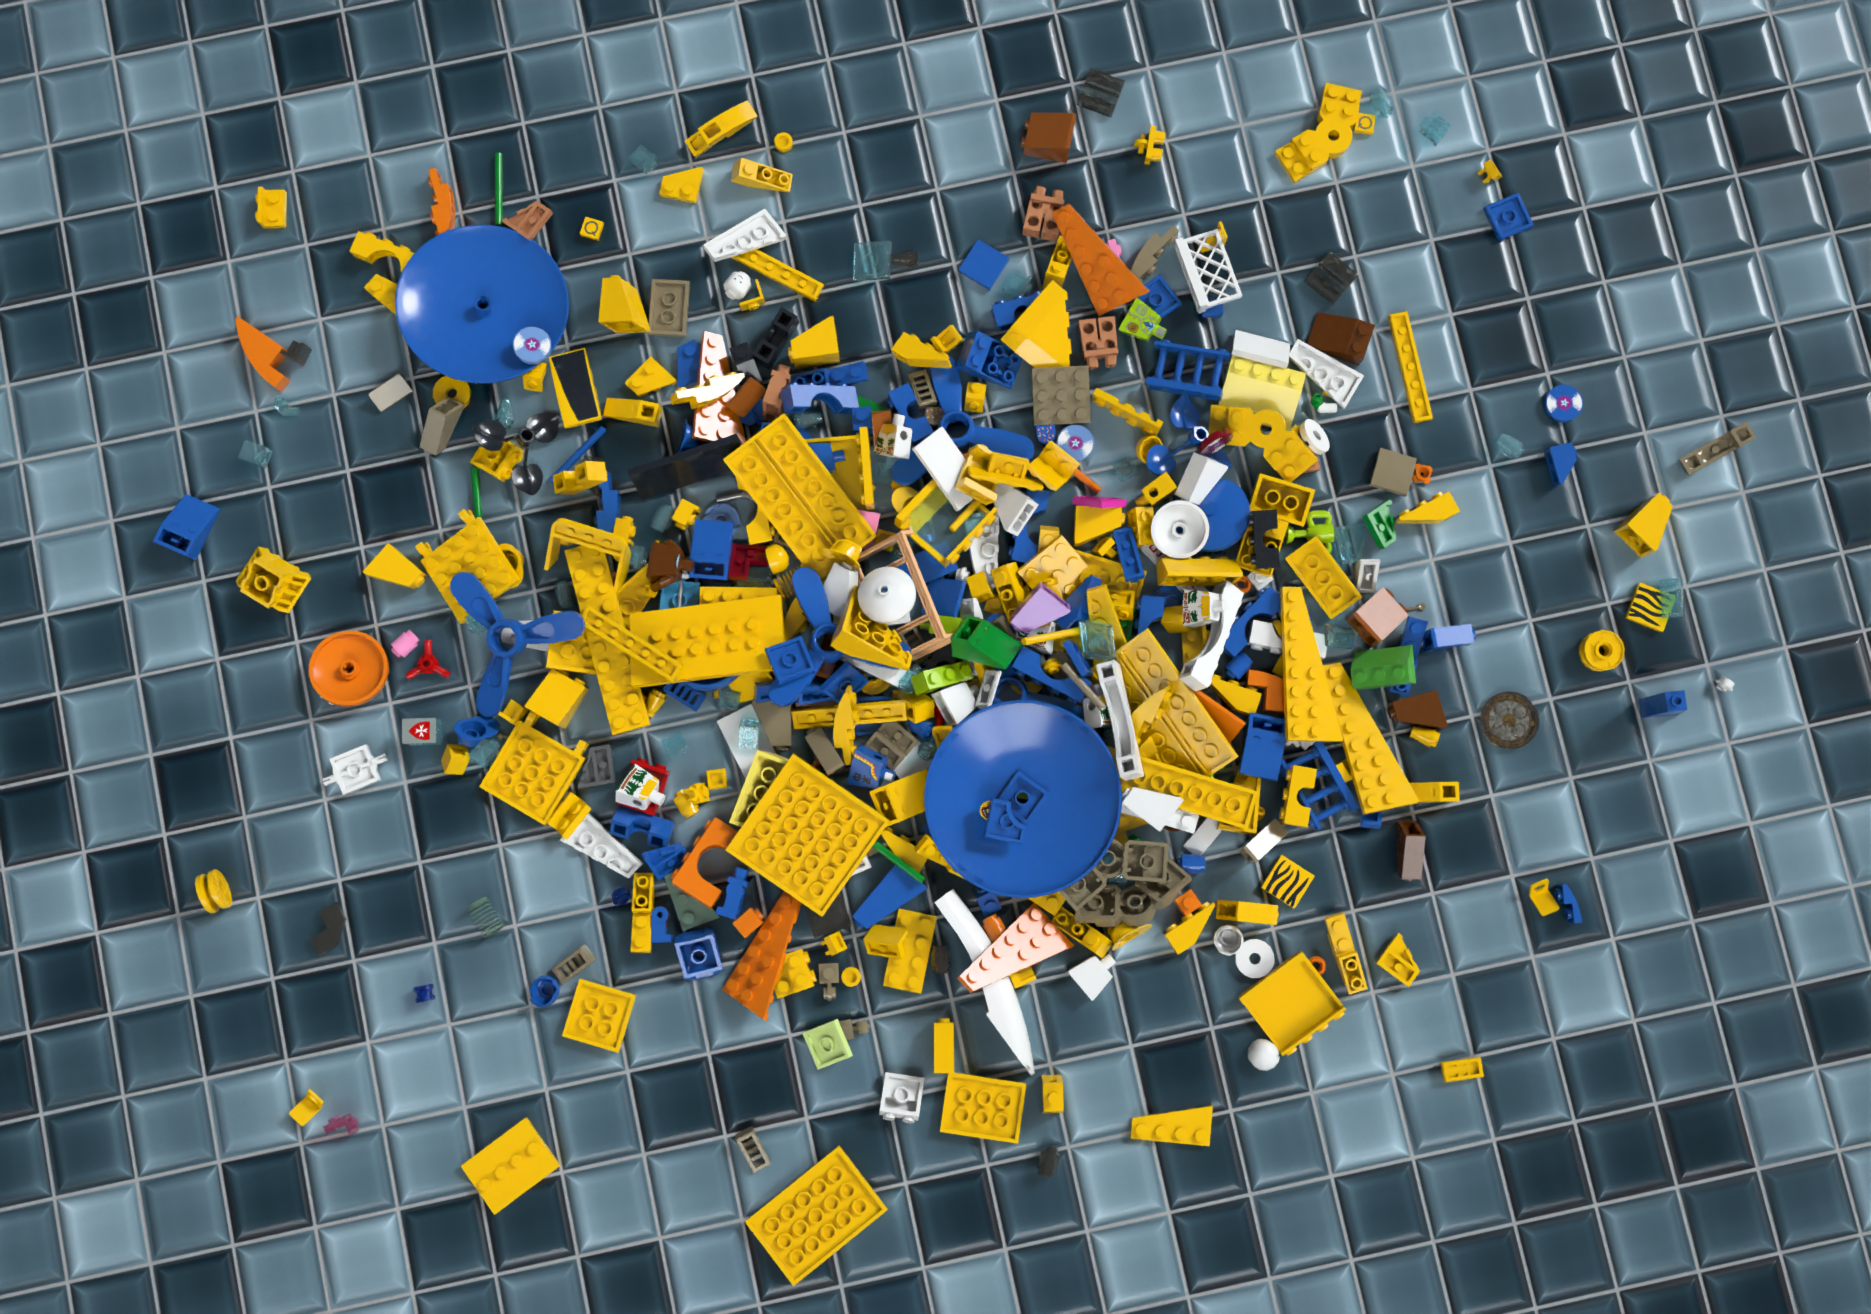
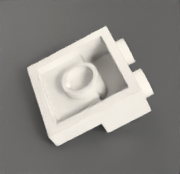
M885 1072L879 1115H883V1119L890 1121L894 1120L895 1117L903 1118L902 1121L905 1123H914V1120L918 1121L924 1078Z

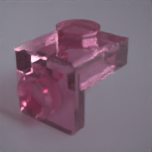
M351 1113L341 1118L337 1115L329 1119V1124L323 1127L326 1134L343 1126L346 1127L349 1135L359 1131L357 1128L358 1122Z

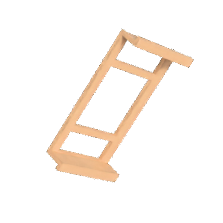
M908 527L861 552L858 563L898 543L903 557L885 567L897 568L906 563L926 614L895 631L900 635L929 620L936 638L911 649V662L950 644L951 638L955 633H945L907 540V537L914 534L912 527ZM861 567L859 569L852 568L858 571V585L860 586L864 579Z

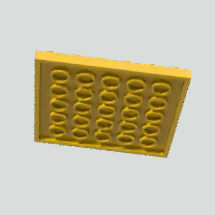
M793 753L730 842L726 851L823 917L890 820Z

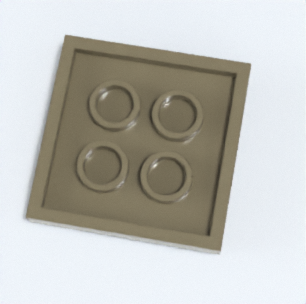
M1089 365L1031 368L1034 425L1091 423Z

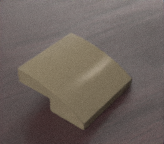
M1380 448L1369 486L1406 497L1417 458Z
M898 721L884 722L864 746L887 757V767L894 771L920 740Z

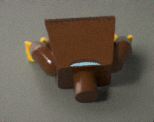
M670 539L652 542L646 577L652 584L645 585V588L648 589L645 595L654 598L662 588L680 581L683 571L692 572L694 569V561L685 560L681 547Z

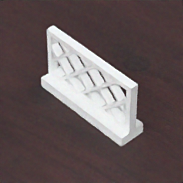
M1218 229L1183 239V237L1175 239L1174 249L1198 314L1205 312L1208 308L1242 298L1241 290ZM1215 236L1217 241L1215 247L1205 243L1208 237ZM1195 242L1200 247L1197 252L1189 249L1188 244ZM1203 246L1212 250L1209 258L1199 254ZM1214 252L1222 255L1223 260L1221 264L1211 259ZM1196 258L1206 261L1203 269L1195 266ZM1209 263L1219 267L1215 275L1205 270ZM1220 269L1228 271L1229 277L1227 280L1217 276ZM1203 274L1213 278L1209 286L1201 282ZM1215 280L1225 284L1222 291L1211 287ZM1228 285L1235 289L1236 294L1230 296L1223 292ZM1211 291L1218 294L1217 300L1209 302L1207 298L1208 292Z

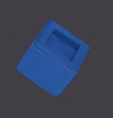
M1218 297L1208 298V301H1215ZM1223 303L1206 309L1205 312H1202V318H1221L1223 315Z

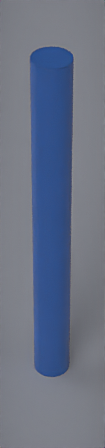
M600 426L553 475L562 471H568L607 430ZM553 475L548 479V480L551 481L552 483H553Z

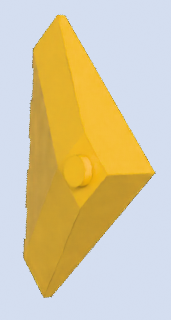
M1052 280L1001 338V341L1034 368L1070 366L1069 354H1072L1071 339H1068L1067 327H1070L1069 312H1066L1065 300H1068L1067 292Z
M855 585L838 622L830 646L852 657L908 671L912 655L909 651H903L900 645L902 640L895 630L891 631L886 623L875 622L863 613L858 603L859 587Z

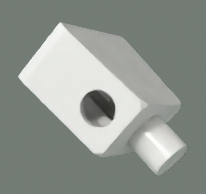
M963 682L931 695L947 725L953 726L960 723L976 708L975 697L978 696L979 689L976 685L968 687L967 683Z
M1109 954L1100 961L1095 955H1092L1067 970V972L1089 999L1093 1001L1112 979L1113 976L1109 973L1108 969L1116 962Z

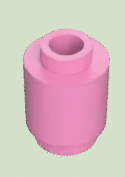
M411 630L403 632L391 643L393 647L391 651L398 658L400 656L405 658L418 646L417 643L420 639Z

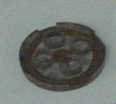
M1502 692L1492 696L1484 704L1480 713V726L1484 736L1493 745L1502 749H1517L1528 744L1536 736L1539 728V714L1526 696L1517 692Z

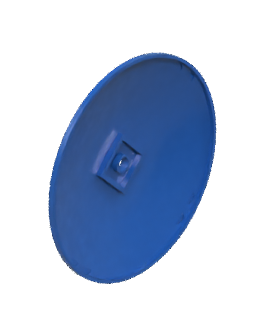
M1015 700L993 704L971 714L946 736L937 749L928 770L924 805L927 824L933 841L947 863L958 874L975 886L988 892L1008 897L1030 898L1052 894L1073 885L1086 876L1100 862L1109 849L1118 828L1122 809V792L1118 770L1110 751L1100 736L1087 723L1071 712L1052 704L1033 700ZM1020 792H1025L1028 795L1027 802L1019 803L1017 795ZM992 797L1012 802L1011 810L1014 817L1026 825L1022 844L983 836L986 819L981 816L980 807L985 801L991 800Z

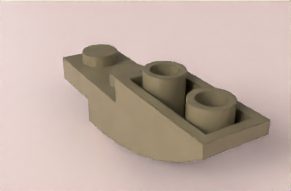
M1174 225L1162 237L1155 232L1137 255L1131 272L1136 275L1141 283H1143L1142 279L1146 275L1151 276L1156 271L1157 259L1165 252L1164 248L1167 245L1172 246L1175 243V239H1178L1179 230Z

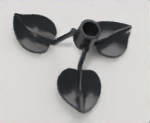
M550 412L535 414L528 419L526 428L521 429L519 434H514L508 438H504L506 436V429L498 421L487 420L472 426L474 438L481 447L488 451H499L503 446V442L517 439V443L525 448L523 466L515 467L511 474L512 482L517 489L531 496L540 490L543 482V473L536 464H529L527 466L528 450L534 437L541 443H549L556 438L559 414Z

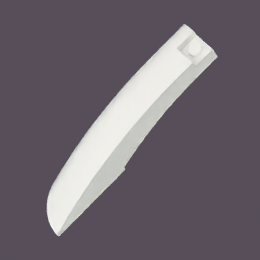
M952 889L934 903L958 934L972 962H974L992 943L959 895ZM1007 976L983 987L988 1007L985 1013L1032 1076L1035 1072L1029 1036L1018 998L1011 980Z

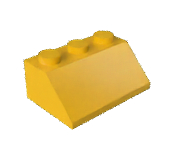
M1260 473L1257 475L1252 490L1250 509L1251 511L1277 509V519L1304 527L1315 490Z

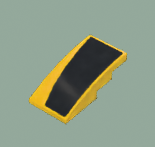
M582 348L550 356L549 362L565 429L602 420L597 390L594 386L586 349Z

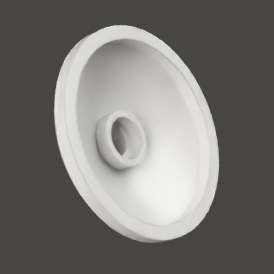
M1178 500L1167 503L1157 511L1152 520L1151 536L1153 542L1163 554L1169 557L1187 558L1193 556L1207 542L1209 536L1208 519L1205 513L1191 502ZM1177 527L1183 529L1181 534L1176 533Z
M881 567L871 571L864 577L858 589V603L861 610L868 618L879 623H893L901 620L911 611L916 600V589L912 579L906 572L895 567ZM887 588L888 591L886 593H882V589Z

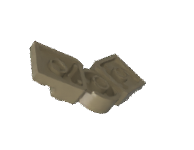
M1113 839L1106 852L1114 856L1111 864H1105L1101 859L1086 876L1059 892L1077 912L1106 887L1107 878H1113L1122 874L1126 880L1166 883L1169 843L1129 840L1122 845Z
M1168 857L1166 883L1135 880L1136 886L1126 888L1123 891L1116 884L1106 885L1103 890L1077 912L1075 911L1076 923H1096V927H1116L1121 922L1135 927L1145 925L1152 920L1156 909H1165L1178 897V892L1192 881L1191 876Z

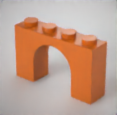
M716 817L713 821L709 820L704 827L705 833L702 837H697L693 843L695 848L691 853L687 852L682 860L684 864L680 870L677 868L671 876V879H673L671 883L674 887L712 910L722 895V891L700 876L697 870L699 858L704 852L712 848L726 850L738 832Z

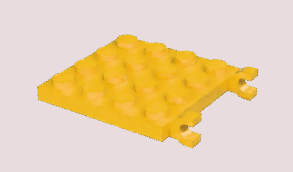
M465 509L460 511L458 515L467 525L434 551H432L428 542L425 544L420 542L415 546L417 551L425 557L421 560V563L460 624H464L472 616L459 604L450 590V582L456 574L469 572L475 575L494 600L521 581L482 518L477 517L475 519L472 511H466Z
M530 711L525 722L521 720L517 722L479 787L547 826V820L559 806L585 762L586 758L582 754L586 751L589 744L579 740L576 748L572 751L533 728L540 715Z

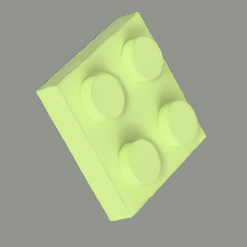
M838 1019L803 1033L817 1070L853 1056Z

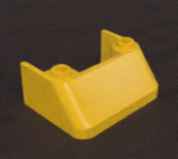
M565 518L557 519L551 527L544 570L548 571L558 560L561 544L571 546L574 543L611 554L619 562L614 584L615 592H617L627 580L632 553L626 539L620 535Z

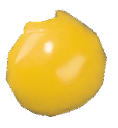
M1146 435L1140 438L1135 447L1137 458L1146 463L1149 449L1158 444L1163 445L1160 438L1153 435Z
M779 544L768 546L765 553L772 573L778 574L783 572L789 565L787 551Z

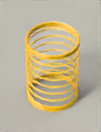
M774 578L773 582L776 585L778 591L780 592L783 600H785L786 597L780 588L781 585L779 586L778 580Z

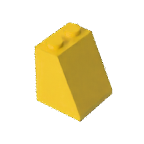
M618 275L602 278L598 322L615 333L650 332V326L637 289Z
M833 316L826 318L790 340L791 347H788L789 359L791 364L794 363L796 369L840 363Z
M1657 493L1644 500L1614 532L1639 557L1643 558L1658 549L1673 505L1669 503L1670 501L1665 495Z
M551 669L524 707L555 725L566 729L589 689L584 687L586 683L580 679L575 678L573 681L568 678L569 673L563 670L556 671Z

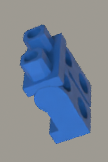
M736 867L733 877L728 876L727 882L729 884L726 887L727 896L724 906H718L715 914L735 920L739 918L746 895V888L750 886V882H747L750 871Z

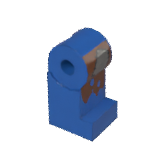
M659 906L652 911L651 943L673 942V934H668V921L671 914L666 907Z

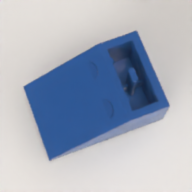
M973 331L966 335L955 368L971 376L1012 389L1022 357L1007 345L979 331Z
M185 494L162 522L153 542L197 560L221 509Z
M695 520L690 560L694 561V569L692 572H689L690 578L729 580L728 574L732 553L734 522Z
M1250 712L1243 728L1239 774L1278 781L1285 746V719Z

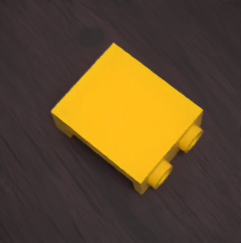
M977 444L969 448L955 488L984 505H988L996 501L998 494L994 493L997 484L983 479L981 481L975 480L970 477L968 472L969 465L986 469L992 451L985 445Z

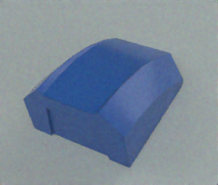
M704 927L681 933L675 937L674 944L685 980L695 981L718 975L723 971L713 928Z

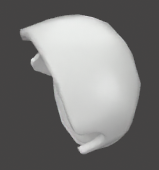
M1227 924L1221 926L1215 932L1214 945L1219 953L1230 956L1236 954L1242 948L1244 943L1243 935L1236 926Z
M1257 1039L1248 1048V1059L1258 1070L1268 1071L1273 1069L1279 1062L1280 1053L1277 1047L1267 1039Z

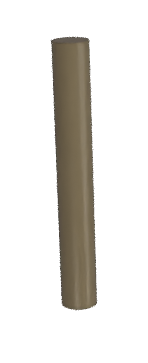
M1067 662L1061 666L1062 670L1099 710L1106 706Z

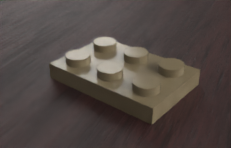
M652 279L649 336L687 338L690 281Z

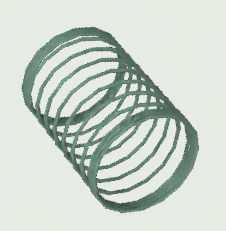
M485 896L475 901L466 908V911L469 912L484 902H489L488 897ZM484 906L478 908L477 910L473 911V912H472L471 914H469V915H472V914L476 913L477 911H479V910H480L481 908H483ZM484 911L478 913L477 915H475L474 917H472V919H474L475 917L479 916V915L482 914ZM487 914L475 920L474 923L485 917ZM495 914L497 916L492 921L499 919L497 918L498 914ZM488 917V918H486L485 920L481 921V922L478 923L476 926L482 924L483 922H485L486 920H488L490 917ZM490 921V922L486 923L485 925L481 926L478 930L482 929L483 927H485L486 925H488V924L491 923L492 921ZM500 921L502 922L501 924L486 932L483 937L487 938L505 926L503 921ZM493 924V925H491L490 927L486 928V929L483 930L481 933L485 932L486 930H488L489 928H491V927L494 926L495 924Z

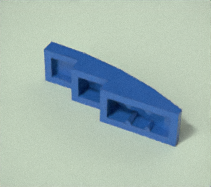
M774 680L755 683L754 699L756 703L771 701L769 698V688ZM812 680L811 684L796 700L797 704L804 705L832 700L819 688L825 681Z

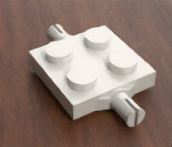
M365 744L330 759L333 775L323 778V783L327 786L336 782L340 786L342 794L347 795L379 782L381 778L377 765L388 761L385 758L387 756L384 753L374 758L369 746Z

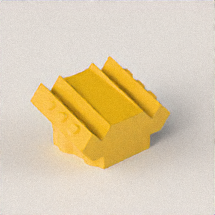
M258 546L236 579V583L241 588L240 592L267 608L273 607L278 611L289 613L311 580L309 573L300 571L299 567L288 563L279 555L270 553L269 549Z

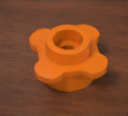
M1416 464L1412 480L1414 482L1420 481L1424 484L1430 483L1432 467Z

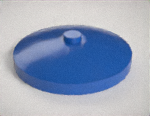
M1220 478L1200 505H1197L1205 513L1209 523V536L1204 547L1200 550L1204 552H1216L1229 548L1242 538L1249 526L1248 515H1251V509L1245 493L1235 483ZM1181 527L1176 528L1178 534L1183 532Z

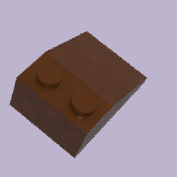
M1317 312L1306 344L1328 356L1359 366L1365 357L1375 325L1356 318Z

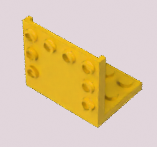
M859 427L860 433L852 436L804 439L807 444L830 443L832 452L844 450L846 461L836 462V472L831 473V475L856 508L874 511L870 443L867 427Z

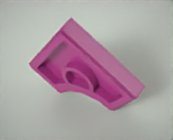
M1074 496L1072 504L1095 508L1126 507L1127 500L1115 497Z

